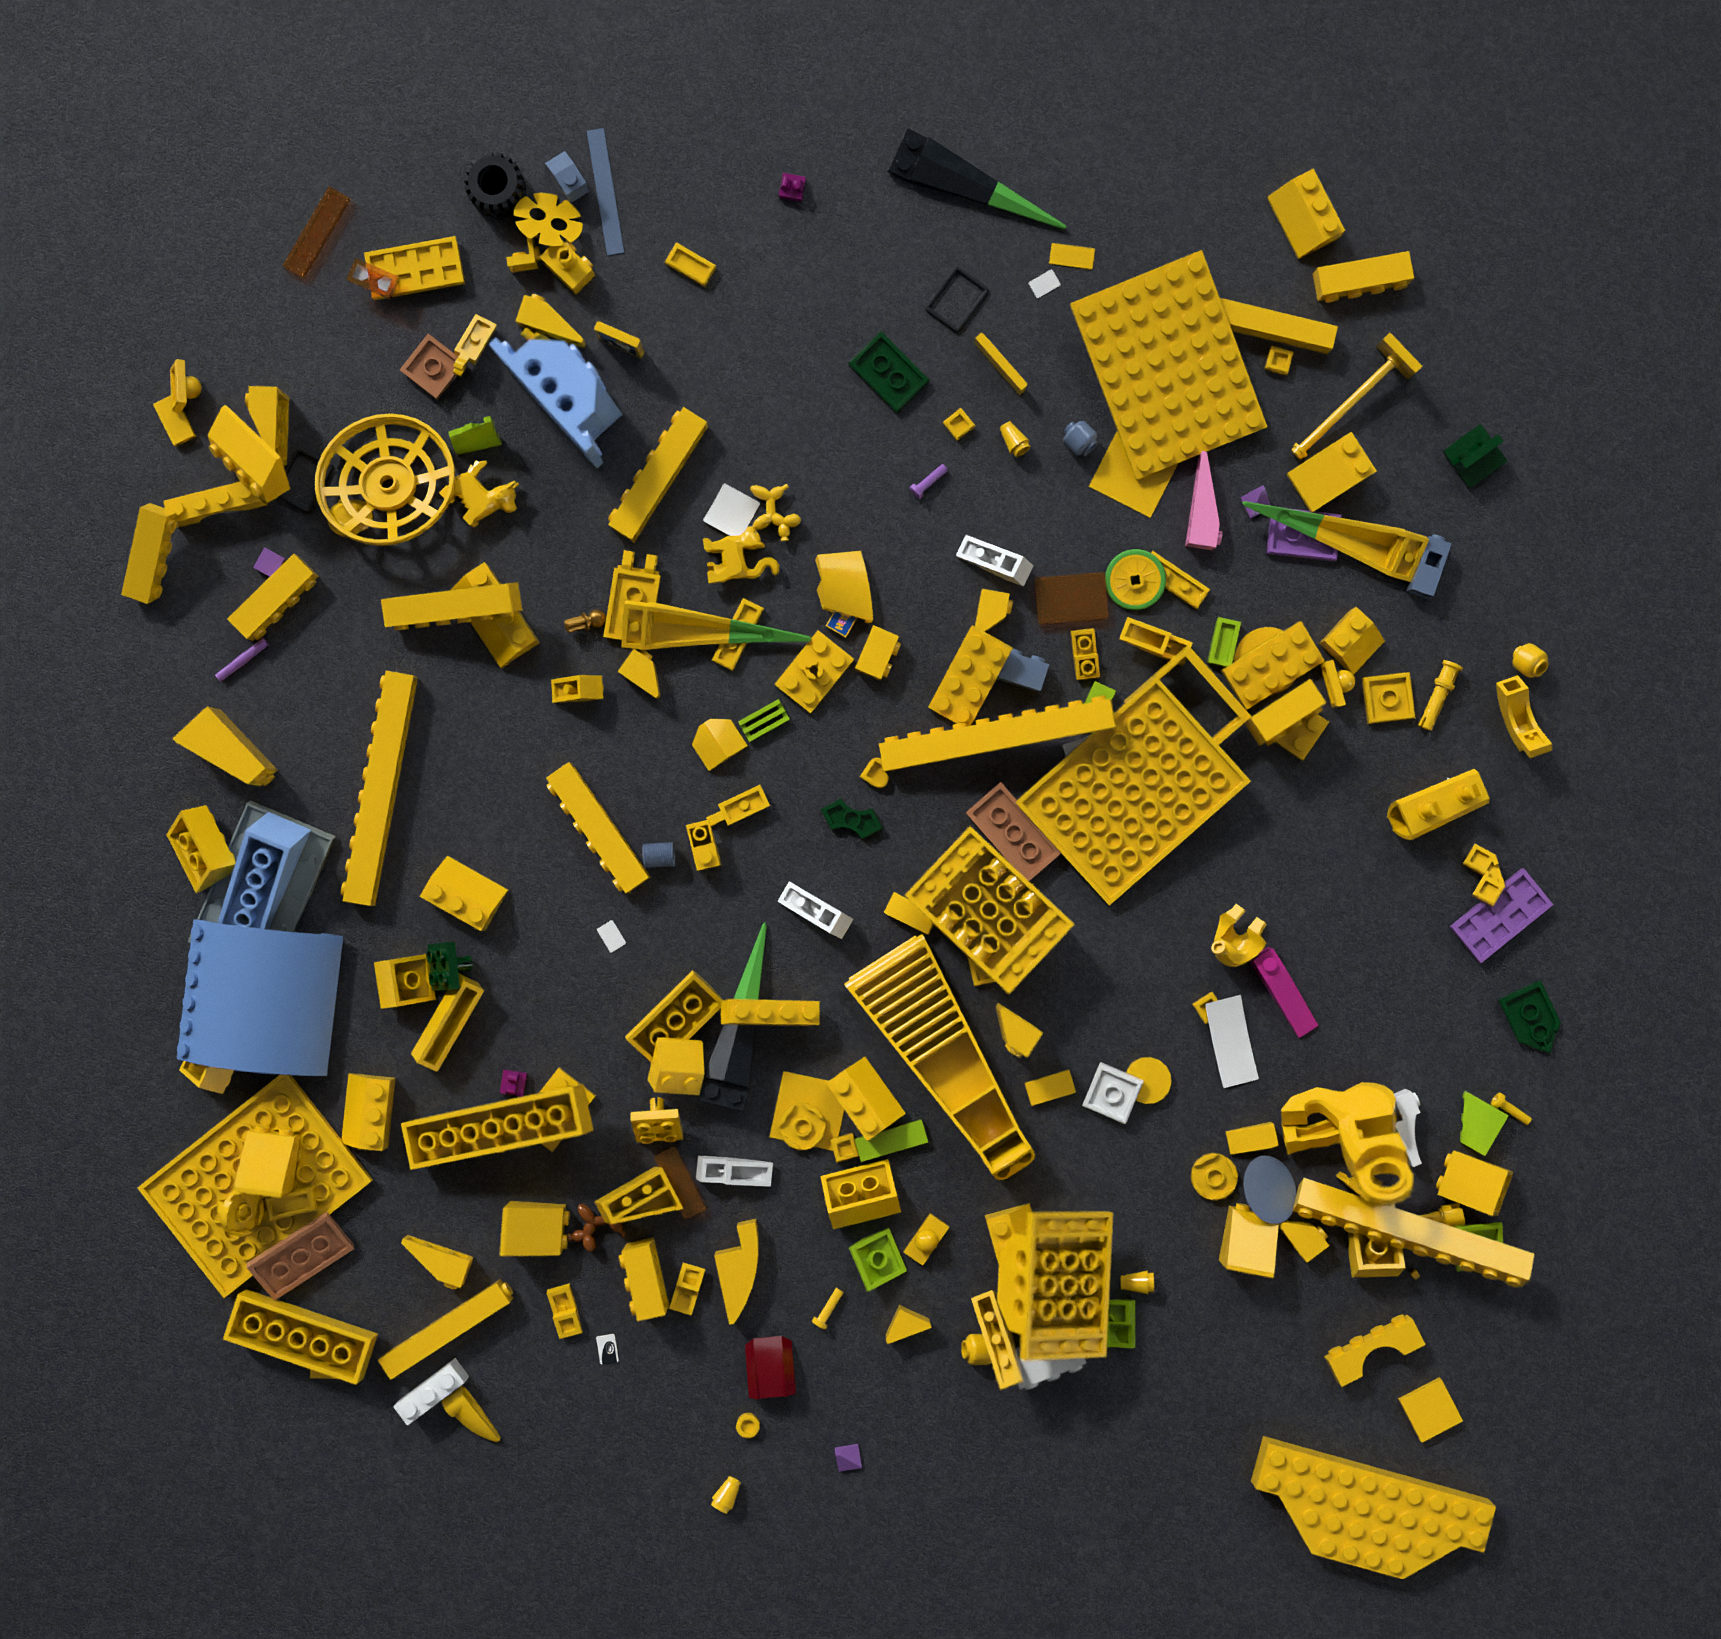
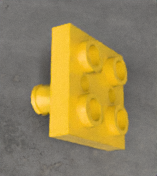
M657 1097V1104L655 1103V1098L650 1099V1111L631 1112V1123L636 1143L650 1144L653 1141L674 1142L683 1139V1129L678 1109L664 1110L665 1100Z

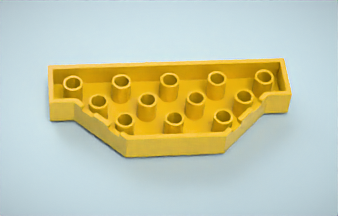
M1265 1436L1262 1438L1251 1482L1257 1490L1279 1496L1312 1554L1400 1579H1405L1461 1546L1484 1552L1496 1506L1485 1497Z

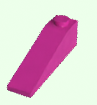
M1266 947L1249 961L1298 1038L1319 1026L1273 948Z

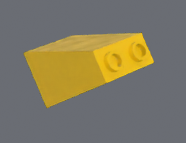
M207 706L173 738L176 743L249 785L266 786L275 778L273 774L278 771L221 709Z

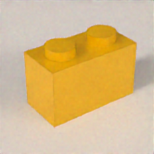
M873 625L855 670L881 681L883 676L888 677L892 664H889V660L892 655H897L901 643L897 642L899 636Z

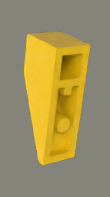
M532 294L531 297L524 295L516 318V323L519 327L524 329L527 327L533 332L537 331L545 336L585 349L586 343L584 339L545 302V298Z
M410 1235L402 1239L401 1244L438 1281L444 1282L443 1285L445 1287L457 1289V1287L461 1288L465 1284L473 1260L472 1256Z

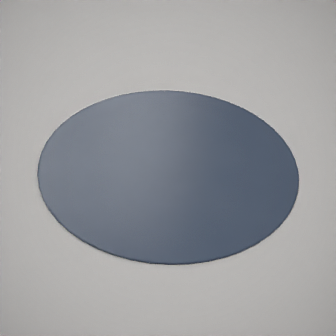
M1271 1156L1255 1158L1248 1165L1244 1175L1246 1200L1252 1211L1263 1221L1272 1224L1282 1223L1293 1213L1292 1210L1296 1198V1187L1293 1177L1287 1167L1278 1159Z

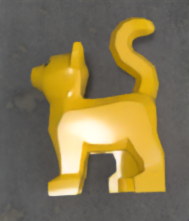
M753 526L747 527L741 535L727 536L718 541L712 542L710 538L703 539L706 552L722 554L723 563L716 565L714 562L707 563L709 584L724 583L731 579H754L760 577L765 567H770L773 575L779 573V564L771 557L759 560L754 569L747 567L743 550H756L765 547Z

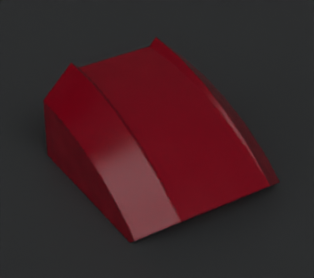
M783 1336L754 1338L745 1345L749 1398L786 1397L796 1394L792 1340Z

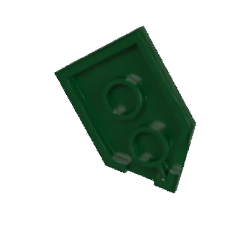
M1541 980L1501 997L1498 1001L1517 1041L1551 1053L1553 1041L1561 1021Z

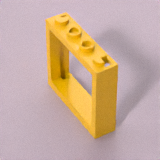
M1188 645L1124 700L1126 703L1155 676L1159 680L1162 679L1186 657L1237 714L1233 720L1212 737L1218 745L1252 717Z

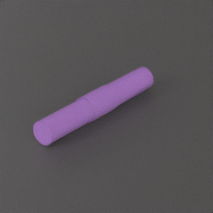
M264 638L259 640L216 673V678L222 682L269 645Z

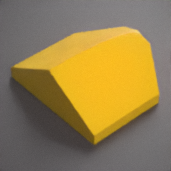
M709 719L698 727L692 743L693 748L708 771L748 746L733 722L729 719Z

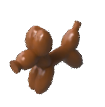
M581 1203L578 1205V1212L586 1223L583 1230H576L572 1234L568 1233V1240H574L575 1242L583 1241L584 1248L588 1252H593L597 1245L595 1238L592 1236L596 1226L609 1223H605L602 1216H595L591 1208ZM622 1222L609 1224L612 1230L619 1232L622 1237L626 1235Z

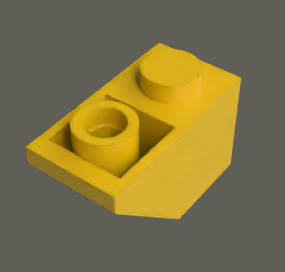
M705 820L686 825L697 871L720 866L721 861L710 821Z

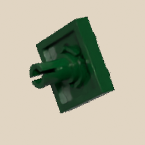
M455 942L427 944L426 958L430 964L429 983L432 986V991L460 989L458 971L472 970L473 964H463L464 962H472L471 956L457 957Z

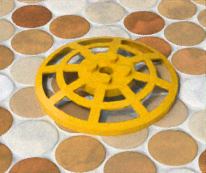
M379 414L366 417L344 428L329 442L323 451L315 474L317 502L330 524L341 534L354 541L377 546L406 542L431 528L448 507L455 486V466L452 455L444 440L424 422L399 414ZM385 425H403L417 429L421 433L413 444L402 439L387 438ZM376 427L378 440L362 446L354 454L342 446L357 433ZM429 437L441 449L447 461V467L435 470L430 458L422 450ZM389 446L402 447L410 451L402 460L398 457L390 456ZM379 448V458L374 459L369 464L360 460L368 452ZM337 453L347 461L340 475L339 487H325L327 468L331 459ZM417 456L425 463L428 473L415 476L410 466ZM355 467L361 472L359 485L347 486L349 474L352 468ZM449 476L446 497L440 508L436 510L429 506L435 493L436 480ZM392 479L394 481L391 487H382L385 480ZM429 482L428 492L424 501L422 502L414 497L416 485ZM361 494L367 504L357 512L348 499L349 495ZM325 496H340L345 509L353 518L344 526L338 523L327 505ZM406 504L416 509L409 516L397 520V509L402 508ZM375 509L387 511V522H376L367 519V517ZM422 513L431 517L428 522L417 530L398 537V527L412 522ZM362 523L372 528L388 529V539H367L357 536L352 531Z

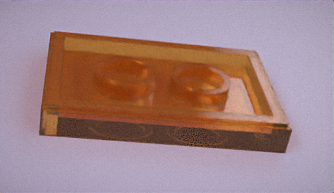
M1105 572L1035 578L1038 625L1108 619Z

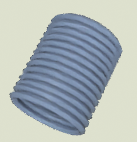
M673 842L643 844L642 855L645 869L649 867L675 866Z

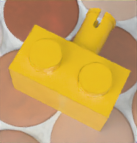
M562 240L563 246H549L540 256V259L576 295L595 276L592 270L593 264L585 256L580 258L575 253L577 249L568 240L565 242Z

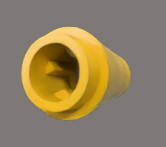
M1011 421L1006 422L1000 427L999 430L1010 454L1019 457L1030 449L1029 439Z
M1147 1270L1121 1275V1290L1144 1294L1154 1292V1273H1148Z
M729 1476L712 1497L711 1505L727 1514L730 1509H733L741 1482Z

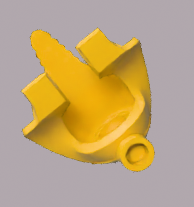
M1237 904L1231 910L1220 915L1214 943L1211 947L1216 958L1223 965L1229 967H1237L1249 962L1266 945V942L1261 937L1266 923L1257 917L1248 927L1245 934L1238 935L1235 932L1234 924L1245 912Z

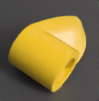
M464 1386L459 1387L442 1399L445 1411L451 1417H455L466 1428L488 1440L500 1441L501 1437Z

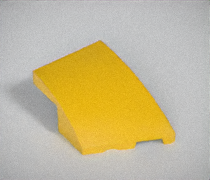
M861 551L817 555L815 561L821 577L817 592L822 609L833 613L838 612L842 616L849 618L855 616L864 619L865 623H872L871 593Z

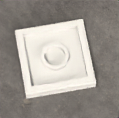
M1100 1062L1082 1106L1126 1124L1144 1080Z

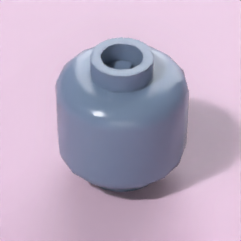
M1079 421L1076 424L1071 422L1063 431L1065 433L1063 438L1064 444L1077 456L1082 454L1088 455L1098 444L1096 441V431L1085 421Z

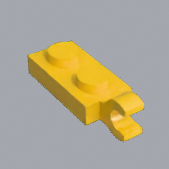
M475 314L454 349V355L458 356L453 365L454 370L452 373L461 377L468 362L476 364L494 334L497 324Z
M758 785L718 804L721 811L706 817V819L710 821L711 826L723 820H726L729 826L769 807L770 804L761 785Z

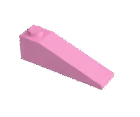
M1202 451L1198 456L1185 546L1213 551L1221 543L1222 531H1219L1220 522L1208 455L1206 451Z

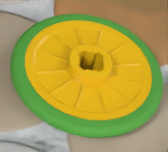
M1140 549L1127 550L1117 555L1110 562L1105 574V586L1110 598L1117 605L1128 610H1142L1152 606L1161 597L1166 585V573L1160 560L1150 552ZM1139 575L1140 583L1131 584L1130 577Z

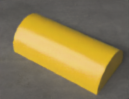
M692 970L625 1038L652 1062L657 1037L689 1040L721 1009V1001L723 999L699 974Z

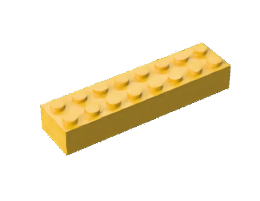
M584 1084L401 1123L411 1170L583 1135L593 1131Z

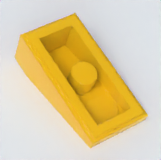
M1272 1122L1225 1131L1230 1154L1279 1146L1275 1126Z

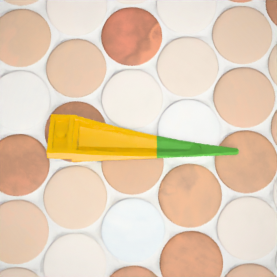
M1246 501L1242 502L1245 507L1331 546L1388 576L1408 582L1412 581L1429 541L1426 536L1409 532L1402 528Z
M626 600L624 604L621 646L624 648L649 650L708 644L811 641L810 636L655 602L644 603Z

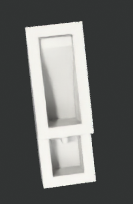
M698 1156L696 1179L700 1182L724 1183L726 1185L771 1186L773 1163L728 1157Z

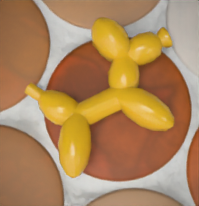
M785 484L782 487H774L770 491L759 485L751 486L750 490L753 495L758 499L766 501V514L758 517L754 521L753 527L756 530H761L772 522V524L779 526L778 533L782 537L781 541H789L787 538L790 534L789 527L797 526L801 518L797 514H790L784 518L776 513L775 500L779 499L783 495L784 490L789 488V486Z

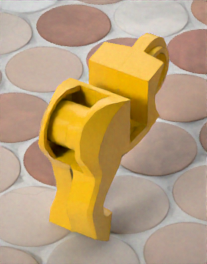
M1362 1082L1342 1092L1316 1087L1292 1096L1281 1109L1282 1133L1288 1155L1309 1148L1325 1147L1340 1143L1344 1160L1352 1177L1358 1179L1363 1195L1370 1201L1381 1205H1392L1407 1198L1413 1189L1412 1172L1408 1165L1407 1151L1399 1133H1396V1098L1393 1091L1386 1086ZM1313 1113H1321L1328 1118L1312 1125L1298 1126L1308 1124L1307 1118ZM1377 1174H1393L1401 1179L1396 1186L1390 1188L1376 1186L1371 1181L1372 1177Z

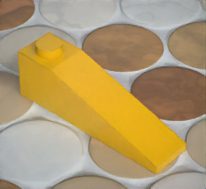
M991 1290L973 1297L971 1300L1000 1389L1003 1390L1023 1382L1012 1331L1008 1330L998 1305V1293Z

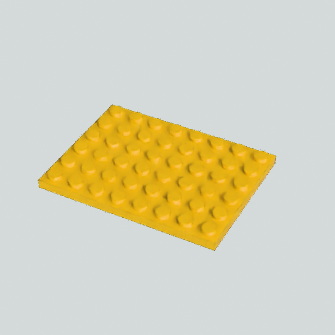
M1202 250L1069 304L1136 480L1197 456L1202 451L1207 452L1267 427Z
M1157 676L1114 713L1117 728L1092 732L1015 801L1109 906L1251 782Z
M280 1074L141 1184L138 1190L222 1297L225 1298L253 1276L247 1269L249 1261L325 1212L333 1213L372 1182L373 1179L291 1075ZM256 1126H268L270 1131L279 1132V1129L294 1130L293 1134H300L293 1191L313 1186L318 1209L270 1221L265 1198L268 1196L258 1195L259 1199L264 1202V1214L260 1224L254 1225L250 1230L252 1233L247 1236L239 1237L228 1234L220 1222L221 1215L217 1213V1206L219 1200H226L233 1193L247 1132L256 1129Z

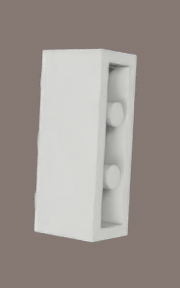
M454 1358L402 1397L394 1405V1408L408 1426L464 1384L469 1375L458 1360Z

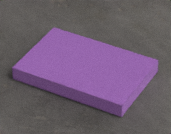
M1315 511L1312 512V513L1321 514V515H1327V516H1333V517H1339V518L1342 517V514H1333V513H1324V512H1315ZM1270 518L1266 554L1337 561V549Z

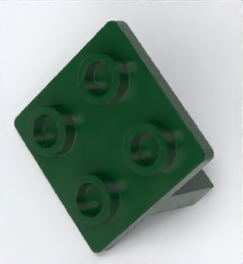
M1481 424L1443 450L1444 455L1468 488H1471L1507 462V459L1497 447L1504 442L1499 434L1491 438Z

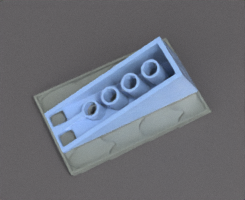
M250 800L245 806L228 846L230 852L235 856V867L227 877L211 886L197 920L296 932L336 836Z

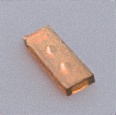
M676 1146L655 1155L654 1159L658 1167L663 1168L683 1207L680 1211L684 1219L705 1210V1204Z

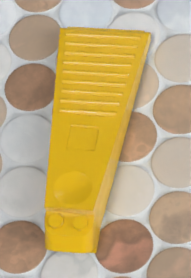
M923 934L918 937L913 936L849 977V981L844 983V985L976 1149L994 1178L997 1180L1007 1179L1029 1165L1034 1160L1035 1153L1019 1129Z

